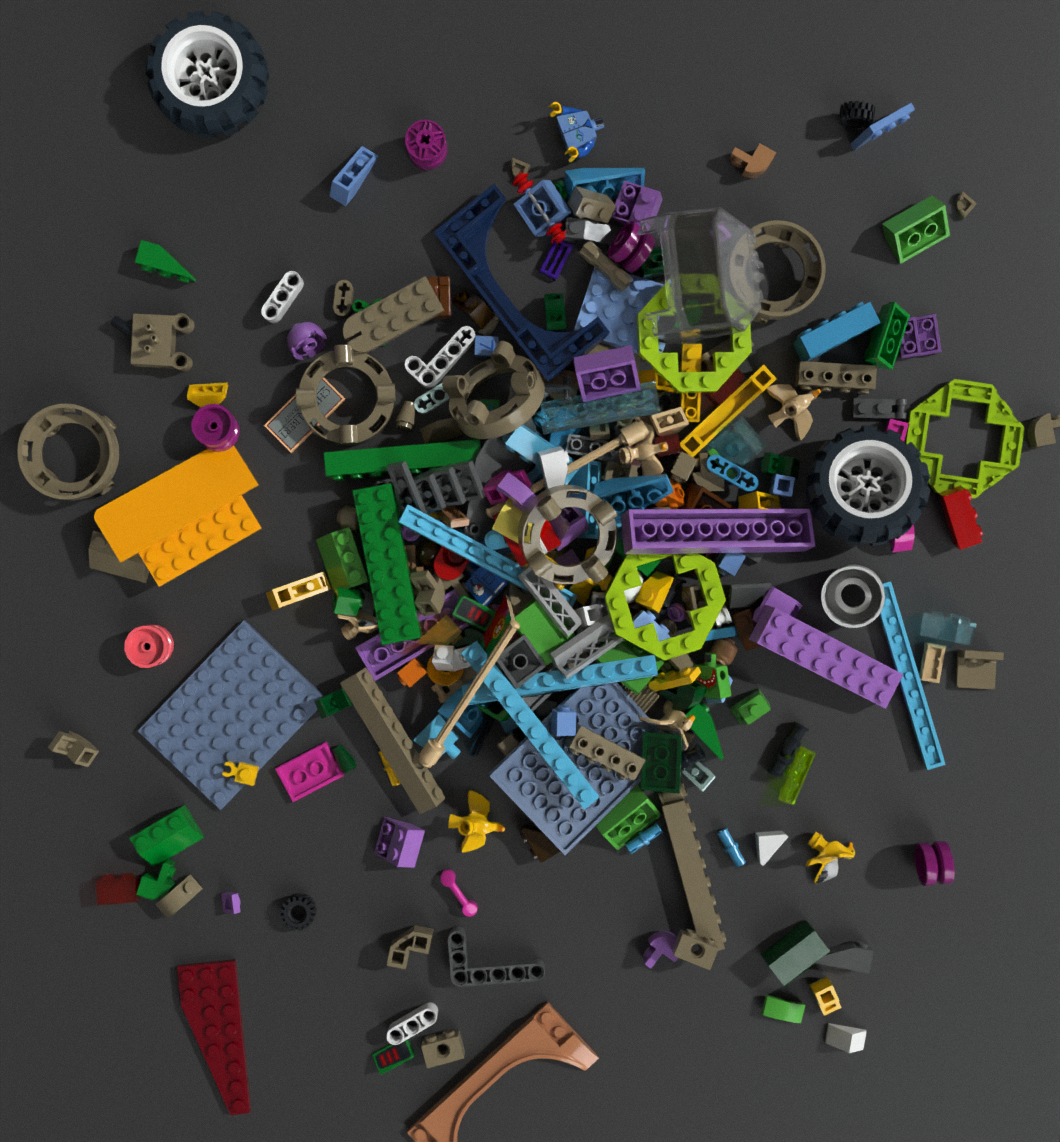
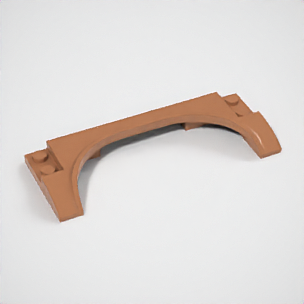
M547 1001L407 1130V1133L415 1142H458L459 1126L467 1109L512 1067L528 1060L546 1058L563 1061L586 1071L599 1057Z

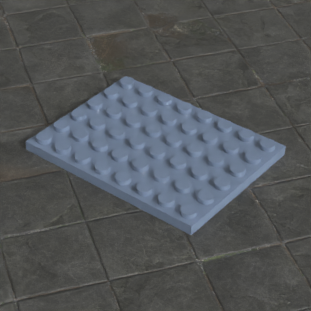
M244 620L148 719L138 732L213 804L222 810L246 785L235 782L234 775L230 777L222 775L224 771L231 772V767L226 766L225 762L232 761L236 766L239 765V762H245L259 766L260 770L318 710L314 701L324 697V695Z
M617 682L576 688L559 704L570 706L571 709L576 711V723L641 757L643 732H661L655 724L639 720V717H649ZM551 712L541 723L600 797L584 810L527 737L496 765L488 775L554 845L566 855L641 781V770L635 781L630 778L624 780L616 775L617 771L612 769L609 772L600 767L601 763L596 761L593 764L584 759L586 755L582 753L576 755L568 750L569 746L564 743L567 736H556L551 732Z

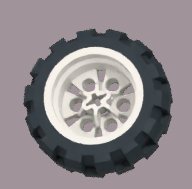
M202 10L187 13L188 18L179 21L176 17L165 25L168 30L163 36L159 33L156 35L150 46L153 54L146 58L145 74L149 78L147 86L152 99L166 118H169L176 127L187 133L195 132L199 137L215 138L216 133L223 132L227 136L239 131L237 126L244 121L249 124L259 114L256 110L258 105H263L269 89L266 81L269 79V71L263 51L252 36L251 31L240 21L233 22L229 15L212 11L211 16H206ZM217 50H220V51H222V53H221L219 59L217 60V59H216ZM193 56L197 58L196 64L190 60ZM224 65H230L227 70L222 69ZM205 72H208L211 75L212 79L209 76L205 75ZM180 82H190V84L180 86ZM232 83L229 89H226V86ZM196 90H201L199 95H193Z
M861 426L860 430L856 431L848 428L836 433L834 439L826 441L820 447L809 468L806 480V495L809 498V508L814 519H819L823 524L822 528L831 536L835 537L838 535L846 539L845 543L860 546L861 543H869L871 547L883 545L893 538L898 539L908 532L921 516L930 494L928 487L930 475L927 464L921 462L919 458L921 452L912 442L906 444L900 439L902 435L891 429H888L887 433L877 431V426ZM864 460L871 461L870 467L865 470ZM857 470L861 475H853L851 471ZM876 471L880 476L875 478L871 472ZM839 472H844L848 476V479L839 476ZM889 474H892L895 478L884 482V478ZM867 483L871 484L868 488L864 487ZM841 486H848L850 491H842ZM881 488H887L890 494H883ZM888 500L893 502V504L889 507L884 501ZM856 502L860 508L854 509L850 506V503ZM870 504H877L879 510L871 509ZM863 507H866V512H862Z

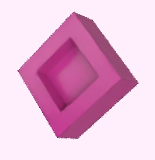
M888 419L885 432L887 433L888 429H891L901 434L900 439L904 441L909 423Z

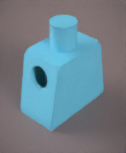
M439 713L415 737L414 741L424 747L428 739H434L438 736L447 720ZM453 728L443 742L445 747L443 754L446 752L452 759H455L461 751L454 745L458 735Z

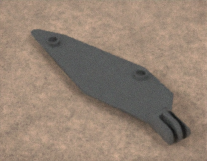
M511 382L507 402L516 394ZM532 418L523 424L536 432V426ZM503 436L487 439L475 458L474 466L483 487L491 478L508 469H512V471L524 469L526 472L530 466V463L520 458V453L517 451L512 453L504 447ZM487 496L483 499L469 500L466 517L469 518V525L464 526L463 534L480 543L495 523L494 518L487 516L486 509H490L497 504L491 505Z

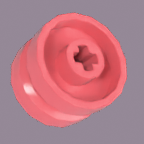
M143 625L134 628L128 634L124 650L132 664L140 668H150L165 663L171 657L174 650V641L166 628L160 625Z

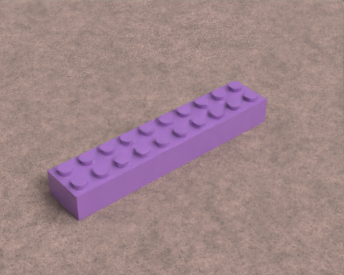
M629 509L621 515L624 554L805 552L815 547L810 509Z

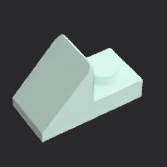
M699 761L694 763L693 767L689 769L683 768L685 770L682 773L701 791H704L715 779L714 774Z

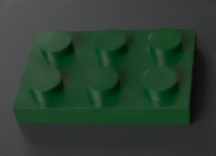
M643 732L642 758L645 759V762L641 768V790L680 793L683 734Z

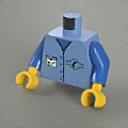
M553 102L548 106V108L554 110L550 113V117L558 115L556 124L566 148L564 154H568L570 157L568 161L573 162L574 159L586 157L595 145L597 138L595 131L604 128L601 116L591 120L587 111L561 106L558 102Z

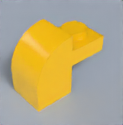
M827 976L809 984L824 1016L841 1008L840 1000Z

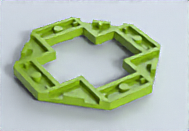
M673 275L636 315L638 355L643 360H646L660 377L671 384L677 393L716 392L752 352L750 313L712 275ZM675 296H710V314L729 315L731 352H714L712 354L713 372H679L678 353H659L657 315L676 314Z
M953 379L909 412L907 421L909 424L904 442L906 444L912 442L921 452L919 458L922 463L927 464L930 475L928 484L935 493L938 494L961 485L966 490L968 489L972 499H975L1019 466L1025 428L1014 417L1007 403L997 394L993 384ZM952 399L987 404L984 423L1003 426L998 463L978 461L976 479L940 474L943 455L924 452L930 415L949 417Z
M698 553L626 554L609 589H607L604 595L615 635L655 655L661 660H668L701 649L726 601L715 563ZM671 556L676 574L695 569L706 606L688 611L693 627L692 631L659 641L654 623L637 628L634 627L624 591L642 585L637 566Z

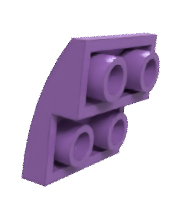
M936 314L909 318L900 345L902 359L942 352Z

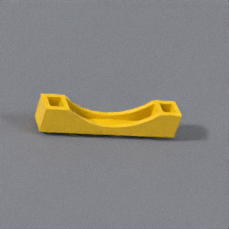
M762 365L676 447L681 452L694 457L777 378L765 365Z

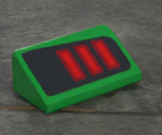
M464 595L458 598L452 612V616L486 632L496 614V611Z
M407 1039L398 1045L389 1044L372 1055L380 1075L412 1059L415 1051Z

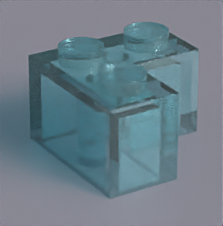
M933 610L931 614H923L919 635L970 646L973 645L977 623L970 622V618L955 614H949V617H945L943 612Z

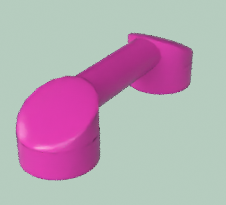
M445 869L440 876L442 885L449 887L463 906L462 913L465 916H474L478 909L477 903L466 899L455 883V872L451 869Z

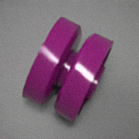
M630 221L620 229L612 240L607 256L615 263L621 262V267L632 273L650 255L655 245V237L647 231L642 232L641 226L634 221Z
M218 404L205 405L193 416L191 422L192 432L195 438L207 449L216 452L226 451L238 441L240 435L239 424L236 418L224 406Z
M935 841L932 846L928 842L917 843L914 858L920 883L923 886L935 885L937 881L941 885L953 883L955 869L952 852L946 841Z

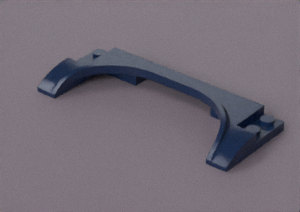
M493 184L434 231V233L549 382L574 363V357L587 355L608 336L610 331L599 317L579 330L571 332L548 331L529 322L517 310L493 278L487 261L489 232L506 200L498 187Z

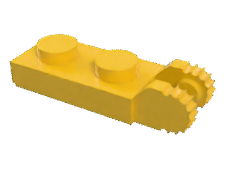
M697 666L693 668L685 667L677 672L669 671L666 674L661 672L658 676L654 677V680L652 679L648 683V686L653 691H659L691 684L700 675L701 671Z

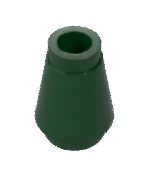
M342 744L332 750L338 768L343 774H347L357 767L356 760Z

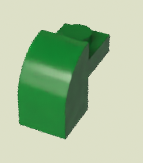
M168 859L164 862L159 876L150 872L143 875L136 895L147 899H159L170 892L176 884L175 881H172L176 872V868H174L176 861Z

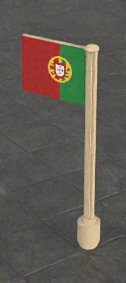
M505 596L486 632L483 631L487 654L486 662L438 736L434 739H428L421 750L418 760L423 766L430 768L437 763L445 751L443 742L516 630L520 628V624L514 618L510 597Z

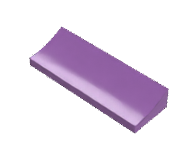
M455 589L445 595L440 614L423 616L421 611H418L422 632L421 638L382 645L380 634L355 648L374 681L470 625L452 616L456 602L460 597Z

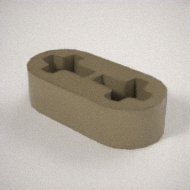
M347 280L339 281L335 287L333 310L341 318L349 316L352 310L354 288ZM344 285H347V287L350 290L346 291L345 297H343V292L340 290V288H343ZM342 300L344 301V305L347 308V310H344L343 313H341L340 310L337 309L338 307H341Z

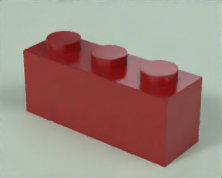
M960 485L938 493L954 546L962 550L982 543L981 536H983V532L975 520L978 516L975 508L971 507L970 501L972 496L970 491Z

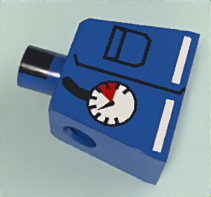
M471 561L464 569L471 576L465 583L466 587L478 603L484 606H488L509 583L507 580L482 567L478 568Z

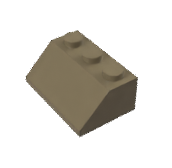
M93 531L88 549L91 569L143 583L147 582L149 570L139 553L120 563L102 531Z

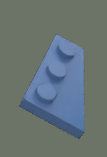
M912 103L869 126L850 144L852 149L855 151L867 142L881 136L883 132H889L897 126V123L901 125L909 120V115L915 110Z

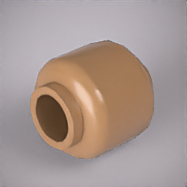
M727 637L715 640L709 653H716V664L730 665L738 651L732 639Z

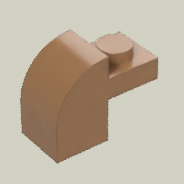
M759 143L753 156L735 147L729 160L732 161L731 163L734 166L745 169L741 176L755 178L767 170L776 152Z

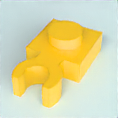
M232 761L225 762L226 766L231 767V772L224 771L222 773L223 776L230 777L234 775L235 782L251 786L255 785L259 766L245 762H239V765L236 766Z

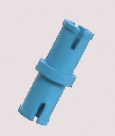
M656 822L644 832L640 831L638 836L625 843V845L633 854L645 844L649 845L650 841L663 833V831Z
M724 828L718 831L717 836L724 845V851L729 854L735 868L745 864L746 860H744L738 849L739 845L737 842H734L728 829Z

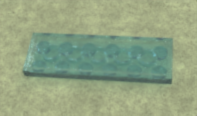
M656 382L640 384L641 390L587 402H583L581 395L571 397L572 401L570 403H565L563 401L564 398L542 402L541 420L543 434L660 413Z

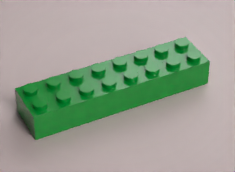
M479 439L324 452L326 476L334 481H346V477H351L353 480L365 479L366 475H370L372 478H383L384 474H389L386 468L387 465L406 461L411 475H418L422 471H429L454 463L469 460L475 463V458L482 448V443Z
M390 483L353 490L381 643L385 645L421 638L422 632L417 606L415 605L413 585L410 580L411 574L401 524L398 523L400 516L394 485Z

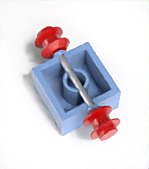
M523 172L517 174L513 178L512 186H518L517 193H525V195L515 202L514 206L535 236L551 235V243L555 242L558 244L566 238L565 234L567 231L560 229L562 226L560 222L569 216L572 211L551 180H542L531 189L533 180H527L529 174H523Z

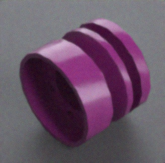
M419 120L408 128L405 135V145L411 162L423 170H433L439 167L447 156V142L443 129L431 120ZM423 140H426L427 142L429 141V144H426L425 142L423 143L422 141H423Z

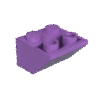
M624 181L611 218L622 225L634 221L641 226L642 232L647 231L650 233L663 200L660 191Z
M577 507L562 508L560 515L549 521L562 544L555 548L557 551L589 530L585 515Z
M771 586L765 592L760 607H757L754 611L752 620L756 623L758 622L766 605L796 618L802 604Z
M384 817L374 854L397 867L415 868L425 830L410 823Z

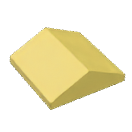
M508 498L492 529L518 543V527L523 511L513 506V500ZM527 523L528 530L527 536H524L525 542H530V532L533 523Z

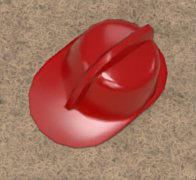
M442 546L435 558L434 570L441 579L454 580L463 573L469 560Z

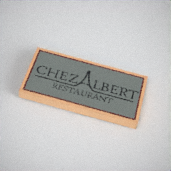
M325 378L321 380L317 389L316 399L319 410L327 419L346 399ZM296 394L264 425L291 453L314 432L305 421L300 406H297ZM315 418L311 421V423L314 426L316 424L320 426V424L315 420Z

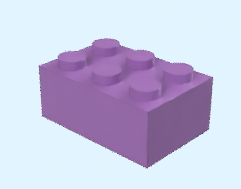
M632 345L574 357L575 371L583 402L641 390Z

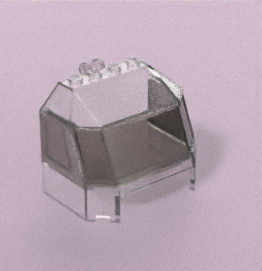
M721 207L671 212L642 219L640 223L642 229L638 230L637 235L652 232L660 234L668 309L646 313L647 319L652 320L655 326L652 327L654 336L676 345L744 332L760 311L761 302H763V294L759 290V283L764 280V274L757 271L763 267V262L759 261L758 253L755 251L754 244L757 242L755 232Z

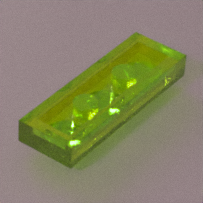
M800 746L799 751L795 755L792 768L788 771L786 782L780 790L779 800L788 804H795L816 752Z

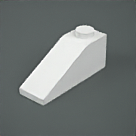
M561 446L537 452L546 490L564 485L568 471L567 463L570 462L568 452L564 451Z

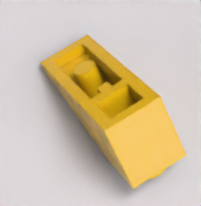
M321 572L272 589L266 593L272 611L328 591L331 588L325 572Z

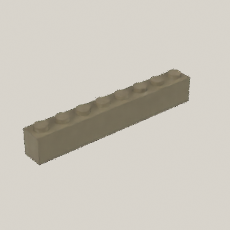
M365 667L343 680L340 684L419 814L437 807L445 799V796L428 768L419 762V753L368 669Z
M684 799L664 804L660 803L695 932L699 937L704 938V936L714 939L719 950L725 949L723 943L726 942L724 931L719 929L718 924H721L719 913L714 911L713 906L716 905L714 894H710L708 887H711L709 876L704 874L703 869L706 868L704 858L699 856L698 850H701L699 839H695L693 834L696 828L694 821L690 820L688 813H691L688 801L685 802Z

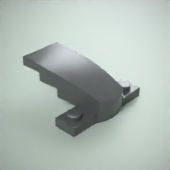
M472 460L442 466L413 477L406 461L390 463L386 466L395 487L396 501L402 511H404L406 505H410L427 514L426 510H443L446 506L462 505L466 501L483 499L486 496ZM413 531V533H414L415 536L420 535V534L416 533L415 531Z

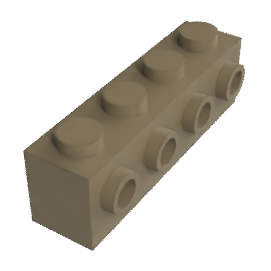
M799 361L796 364L795 387H800V390L803 391L819 388L821 392H831V389H838L839 393H850V390L858 391V394H869V391L876 389L877 366Z
M576 723V736H567L564 741L569 746L568 750L576 755H579V753L586 755L584 759L593 764L596 761L601 763L600 767L609 772L612 769L617 771L616 775L624 780L630 778L635 781L645 762V759L578 723Z

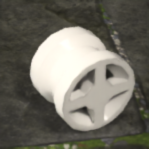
M723 605L715 621L717 628L721 627L724 623L729 624L732 622L725 605Z

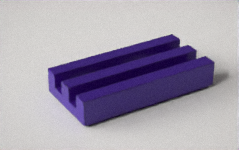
M565 241L559 243L561 246L547 271L545 268L558 245L555 242L553 243L539 270V273L552 278L554 281L557 280L573 249V245ZM567 247L568 249L561 263L559 264L555 274H553L552 271L561 253L563 252L564 248Z

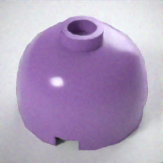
M302 322L295 324L287 336V345L296 359L304 360V356L308 355L311 358L324 348V340H327V337L318 325L312 322Z

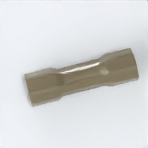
M592 241L587 242L582 247L579 255L609 279L615 288L622 292L629 287L633 278L602 253V250Z

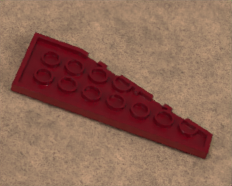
M236 959L178 965L177 971L182 1009L230 1115L250 1113L251 1106Z

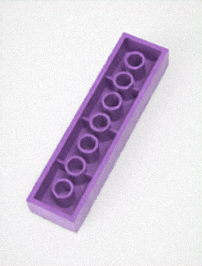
M769 605L765 606L749 640L885 709L903 676L902 673Z

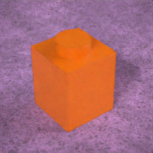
M415 657L397 673L399 675L398 680L402 685H408L410 688L427 673V669Z

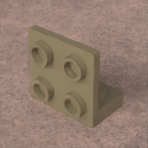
M958 649L956 687L995 689L996 660H1003L1004 652Z

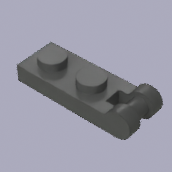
M853 398L851 418L906 419L905 406H907V399ZM892 406H897V413H892Z

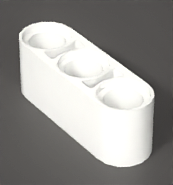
M287 272L263 305L261 313L268 322H279L302 290L304 282L297 272ZM292 278H298L296 285H289V281ZM280 294H287L285 301L278 300ZM276 309L274 317H268L269 310Z
M428 1002L392 1022L387 1031V1041L392 1045H398L430 1027L437 1020L438 1007L434 1003ZM426 1011H431L434 1015L432 1017H427L424 1013ZM415 1021L417 1025L413 1027L408 1022ZM397 1030L401 1035L394 1036L391 1032Z

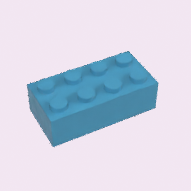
M860 302L849 309L848 313L843 311L830 319L831 322L827 319L817 324L813 331L809 328L796 336L797 340L792 344L800 360L809 361L871 330L881 323L871 302L866 304Z

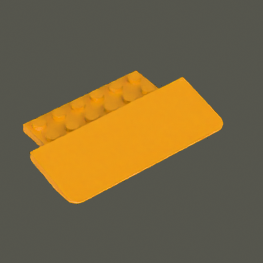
M235 446L220 452L206 449L96 510L94 519L120 563L139 553L160 587L262 529L242 496L259 486Z

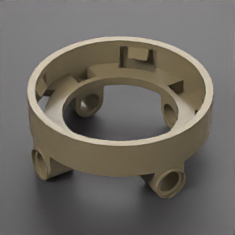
M774 220L758 224L749 229L739 239L732 252L728 253L724 270H727L728 285L733 297L751 314L750 319L766 324L768 320L786 319L804 310L819 294L824 282L826 267L823 251L811 233L795 223ZM761 229L763 230L764 235L756 237L749 243L747 242L746 238L750 234L753 237L761 233ZM773 243L780 248H792L799 255L804 268V276L799 290L792 297L777 302L767 301L758 297L748 286L745 277L746 262L750 254L761 245ZM807 243L810 244L809 248L813 255L817 257L815 262H812L809 252L804 247ZM793 307L790 311H784L785 309Z
M499 341L496 344L491 359L478 364L464 376H445L442 382L444 392L450 397L449 410L452 417L463 433L476 439L496 438L516 430L535 414L542 403L545 393L544 382L535 365L529 359L515 355L512 345L506 341ZM515 372L511 377V384L516 394L505 405L488 411L482 402L472 400L467 406V398L479 385L499 374Z
M352 345L334 346V351L318 357L306 369L300 386L296 389L297 406H300L302 415L309 427L322 439L337 445H358L376 437L388 424L393 412L394 401H396L395 383L392 384L385 368L372 356L352 350ZM341 367H351L364 372L372 380L376 389L377 400L373 412L365 421L357 425L340 426L326 419L319 410L316 399L317 389L324 376L332 370ZM383 415L385 417L384 422L380 421L374 427L375 432H371L369 428H371L378 421L380 416ZM314 418L323 428L329 431L326 435L323 434L324 430L317 424L314 426L311 423Z
M56 404L46 407L37 412L26 423L21 432L17 449L20 469L26 480L37 491L51 498L71 501L86 499L97 493L104 495L115 485L111 479L116 472L119 462V444L114 432L117 426L107 416H101L79 405ZM75 409L82 411V416L76 414L63 415L64 411L76 412ZM68 423L87 427L96 436L100 445V460L97 468L88 478L75 483L60 481L52 471L45 467L42 458V448L45 439L55 435L61 429V425ZM28 442H33L32 461H27ZM61 490L68 492L79 491V494L73 495V493H61Z
M559 485L549 488L537 495L528 504L521 516L518 527L520 551L538 578L543 577L546 580L559 584H575L589 578L594 583L600 582L608 575V571L604 566L610 560L617 541L615 517L618 514L607 501L604 502L596 494L583 487ZM567 491L568 494L579 495V491L583 492L585 494V499L578 497H566ZM579 507L588 511L597 523L598 541L596 547L588 558L578 564L563 566L553 563L544 555L540 545L542 526L546 520L551 521L558 517L562 512V508ZM527 523H533L530 532V542L524 541V536H527Z

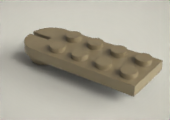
M425 276L350 316L344 323L343 336L347 344L352 345V350L358 353H368L445 311ZM360 332L362 333V335H360V336L356 337L355 339L351 340V337H352V336H354V335H356V334H358V333H360Z

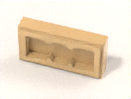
M925 642L919 673L920 680L933 683L940 682L946 646Z

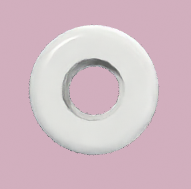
M846 565L836 569L825 581L821 592V602L825 613L835 623L848 628L863 627L873 622L881 613L885 601L884 587L880 578L872 570L861 565ZM848 584L859 585L864 590L865 600L859 606L852 607L843 602L841 592Z

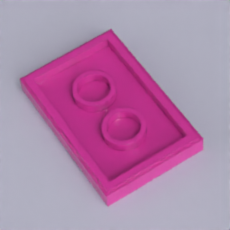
M327 741L275 768L292 802L344 776L343 772L338 768L334 754Z

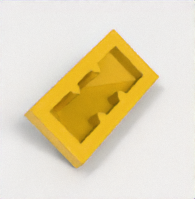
M228 383L189 385L187 400L201 408L209 404L219 405L226 398Z

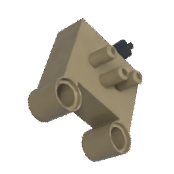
M179 313L175 316L133 314V326L118 316L111 320V326L132 339V365L136 367L172 368L182 372H187L192 368L193 362L188 355L182 352L175 353L176 329L184 334H188L195 327L194 321L186 314ZM187 319L186 327L181 328L180 322ZM184 357L185 364L179 367L178 361Z

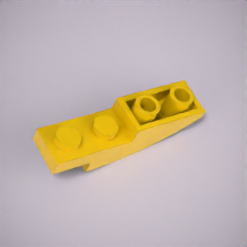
M682 343L680 372H701V343ZM701 392L680 393V407H682L688 422H700Z

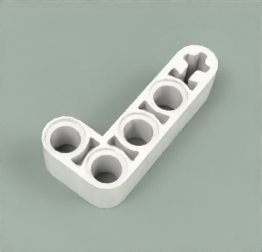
M470 326L460 328L428 365L417 356L408 357L405 361L407 372L423 387L433 388L474 344L475 331ZM470 333L471 339L466 338L462 342L464 345V347H462V345L457 340L459 339V341L461 342L464 339L463 334ZM457 346L459 352L456 355L450 354V347ZM439 360H444L446 366L443 369H438L436 363ZM413 361L419 363V367L416 370L409 369V365ZM431 374L433 381L431 383L423 382L425 375Z

